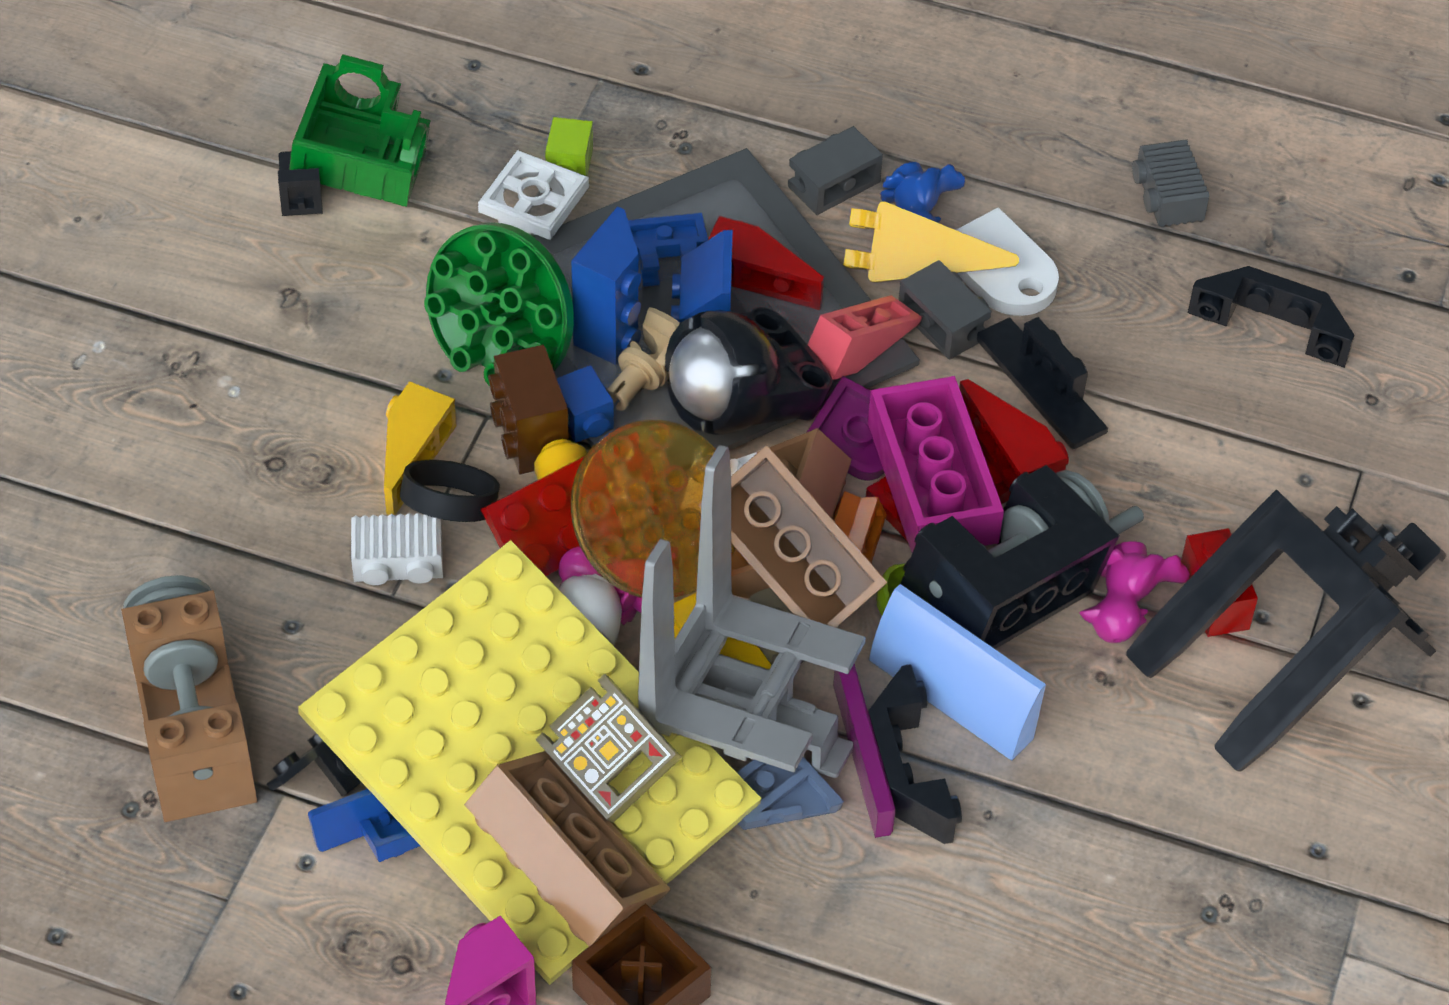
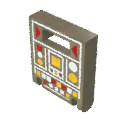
M603 674L598 679V682L607 693L601 697L594 688L590 687L550 725V728L559 739L554 743L549 736L542 732L536 738V741L605 819L613 823L675 765L682 756L606 674ZM643 752L653 764L620 794L609 783Z

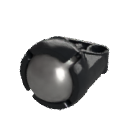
M756 307L751 312L739 314L716 310L693 315L682 321L673 332L665 354V370L669 372L670 383L667 385L668 392L678 415L693 430L712 435L736 433L751 425L794 418L805 421L812 420L832 386L830 374L800 335L779 313L766 307Z

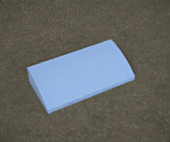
M898 585L894 589L879 622L869 661L892 677L896 675L902 666L911 664L916 682L923 681L927 702L1012 761L1034 739L1046 684L903 585Z

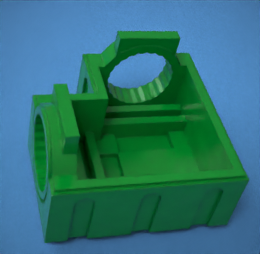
M342 54L340 63L336 66L323 63L292 142L289 170L319 168L321 185L340 190L344 189L348 192H354L355 194L378 200L383 199L386 202L407 207L426 153L431 120L421 118V111L413 110L412 115L397 111L401 83L388 79L383 72L384 65ZM347 73L367 76L376 83L381 93L371 99L358 98L343 89L339 77Z

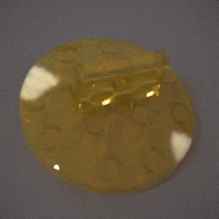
M664 420L632 422L611 431L597 441L587 452L577 470L571 492V517L578 543L593 568L610 584L628 594L642 598L645 563L660 539L669 541L671 545L674 598L697 591L701 508L698 504L702 502L705 468L716 448L695 431L683 425ZM731 543V557H732V555H733V553H734V551H735V549H736V548L733 546L732 543Z

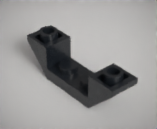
M1251 266L1195 281L1188 314L1227 326L1238 304L1253 311L1287 321L1293 325L1310 329L1311 333L1305 354L1345 368L1355 335L1328 293Z
M911 664L904 665L868 710L893 798L895 817L943 844L953 843L956 824L962 822V811L957 795L950 796L945 778L914 783L909 762L902 763L899 753L903 750L900 730L918 728L921 709L927 708V694L923 681L916 682Z

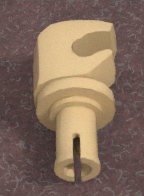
M649 307L643 323L644 342L653 354L648 355L642 351L637 342L632 341L630 347L625 348L618 357V363L622 372L606 388L614 404L618 399L620 400L616 405L617 410H625L641 388L655 390L659 386L662 387L670 378L669 372L665 370V354L670 337L680 322L655 308Z

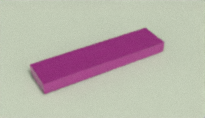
M853 664L848 674L834 670L833 687L847 738L853 742L851 753L875 838L889 836L893 832L895 806L856 667Z

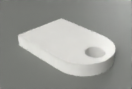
M996 208L957 229L959 232L1014 253L1019 257V264L1015 267L957 273L962 281L978 297L986 301L990 308L1007 315L1025 316L1038 313L1052 303L1056 296L1059 280L1058 269L1054 261L1001 209ZM1027 288L1034 289L1040 294L1028 296L1023 294L1021 290Z

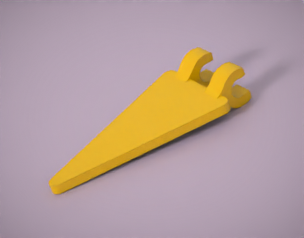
M880 202L877 212L851 208L850 227L873 229V243L871 253L846 249L843 266L852 269L869 270L868 278L873 283L905 279L938 260L951 272L956 273L1015 267L1019 264V257L1014 253L888 202Z

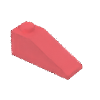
M892 295L820 315L808 346L821 361L832 380L842 378V376L846 377L858 373L918 326L922 316Z

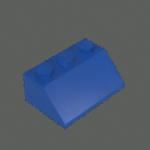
M618 206L571 260L574 312L573 345L614 365L618 364V357L625 348L630 347L632 341L639 343L641 331L638 329V315L641 310V303L638 301V287L641 282V274L638 273L639 253L626 212Z

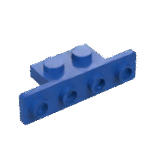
M369 789L308 812L314 841L320 852L362 836L366 839L379 862L400 856L409 850L420 847L418 842Z

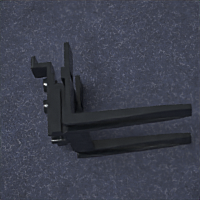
M1276 489L1150 620L1126 651V656L1145 676L1149 678L1154 677L1181 655L1283 552L1339 605V610L1241 710L1216 742L1215 750L1236 771L1241 772L1273 747L1392 628L1398 629L1428 656L1431 657L1436 652L1425 640L1429 635L1399 606L1400 603L1388 592L1393 586L1397 587L1405 577L1407 578L1410 575L1417 580L1438 559L1442 562L1446 558V553L1415 523H1410L1395 536L1383 524L1375 530L1353 508L1345 514L1336 506L1324 518L1329 526L1323 531Z

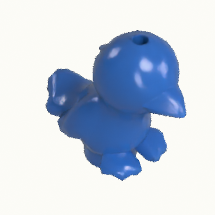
M909 162L898 167L892 176L886 177V181L883 183V187L886 190L880 193V198L882 202H895L897 207L939 223L941 218L934 217L930 212L937 204L940 194L964 187L965 177L956 171L951 164L946 165L941 170L933 167L928 168L924 172L919 163Z

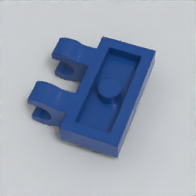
M702 213L628 220L639 253L643 287L660 285L658 258L680 256L681 260L682 256L708 240Z

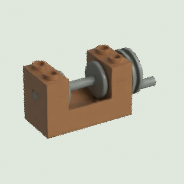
M183 575L165 576L145 582L130 593L124 601L121 611L164 823L257 803L247 740L239 703L235 697L214 590H211L208 584L198 578Z

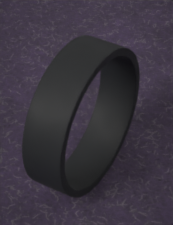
M421 460L410 463L405 467L400 498L411 509L430 517L456 522H477L486 520L481 508L498 500L500 484L489 473L470 465L445 460ZM426 486L455 488L474 494V496L444 493Z

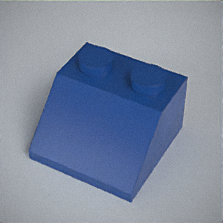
M723 230L681 257V274H673L672 299H680V305H671V317L681 323L700 312L716 310L730 312L733 230Z

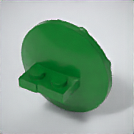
M495 222L481 223L452 235L435 255L428 273L424 307L428 313L434 335L447 358L450 359L454 369L464 372L480 364L485 367L484 379L489 385L488 376L495 374V355L540 345L545 346L553 370L555 371L559 367L569 349L573 334L574 312L572 296L558 263L537 239L527 232L508 224Z

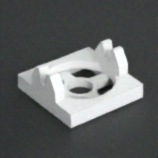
M517 150L478 202L479 213L497 219L498 223L517 227L531 236L536 234L551 240L589 188V177ZM536 185L539 192L543 194L538 197H529L522 191L528 186ZM505 189L518 193L519 201L514 208L507 206L504 201L503 193ZM543 203L556 208L553 212L543 216H533L527 213L532 206Z

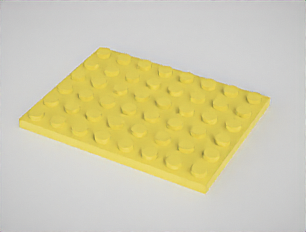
M510 540L298 706V712L306 723L490 921L501 915L534 957L535 970L550 985L572 966V960L589 948V946L571 932L568 922L555 907L540 897L537 887L526 874L510 863L504 849L490 834L484 832L477 825L474 815L464 804L497 765L545 751L536 741V738L542 732L555 743L559 737L550 728V725L590 687L594 688L603 697L607 691L598 682V679L603 674L609 676L639 709V672ZM671 733L670 736L663 735V737L682 758L612 823L666 884L672 881L742 821L746 815L760 805L762 799L710 745ZM641 752L609 785L613 786L621 794L653 763Z

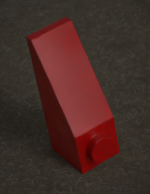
M722 216L718 217L708 240L723 230H733L731 286L820 310L823 299L824 276L759 226Z
M965 379L960 381L959 389L979 444L1008 489L1012 482L1022 473L1029 472L1031 474L1045 465L1055 473L1066 470V465L1069 463L1067 450L1061 441L1055 440L1045 425L971 380Z

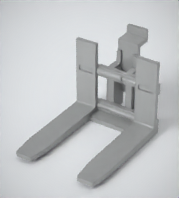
M719 445L705 468L701 504L696 605L675 640L673 566L670 542L660 539L645 563L641 607L639 710L663 735L678 734L723 749L724 755L743 761L751 758L795 772L806 750L812 751V767L818 773L837 778L853 750V742L838 737V715L817 709L814 704L793 698V678L803 660L848 674L865 644V636L736 597L732 594L729 447ZM731 637L778 652L779 654L769 670L719 653L725 645L727 638Z

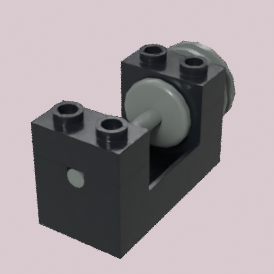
M1045 465L1031 474L1029 472L1022 473L1010 485L1009 491L1011 494L1006 506L1003 508L1004 515L997 546L987 550L953 516L936 525L930 523L923 527L915 537L914 542L916 545L911 558L903 567L905 573L900 584L996 649L1093 593L1120 536L1119 534L1143 521L1144 514L1138 506H1132L1109 519L1108 510L1101 494L1089 480L1079 473L1068 470L1055 473Z

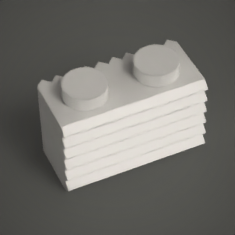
M401 513L397 516L393 514L385 516L382 514L379 517L373 514L370 517L363 515L361 518L355 515L351 518V562L354 582L363 581L369 585H381L387 582V580H409L413 583L421 584L429 582L432 578H443L441 519L420 513L415 515L408 513L405 516Z

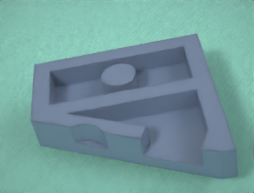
M804 757L801 759L795 772L757 760H752L737 772L762 798L760 804L738 823L743 830L836 813L841 809L844 802Z

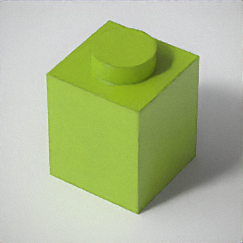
M553 117L545 150L546 161L587 176L593 152V121Z

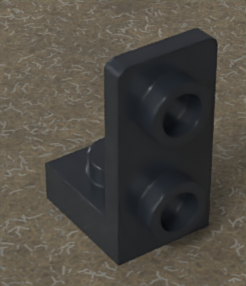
M291 151L280 152L278 154V184L282 216L323 214L319 168L289 170Z

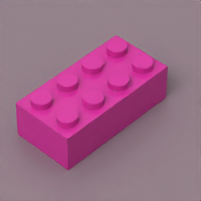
M955 376L871 390L868 426L911 552L913 553L916 545L914 542L915 537L923 527L930 523L936 525L951 516L984 546L998 544L1004 510Z

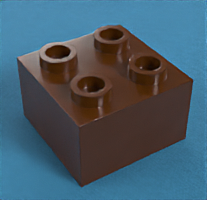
M544 345L495 355V374L488 376L493 399L496 400L490 402L492 419L495 427H503L505 434L501 435L504 454L507 460L514 458L519 475L534 471V462L545 445L555 440H568V408Z
M645 903L572 960L573 990L588 1005H700L711 995L712 967Z

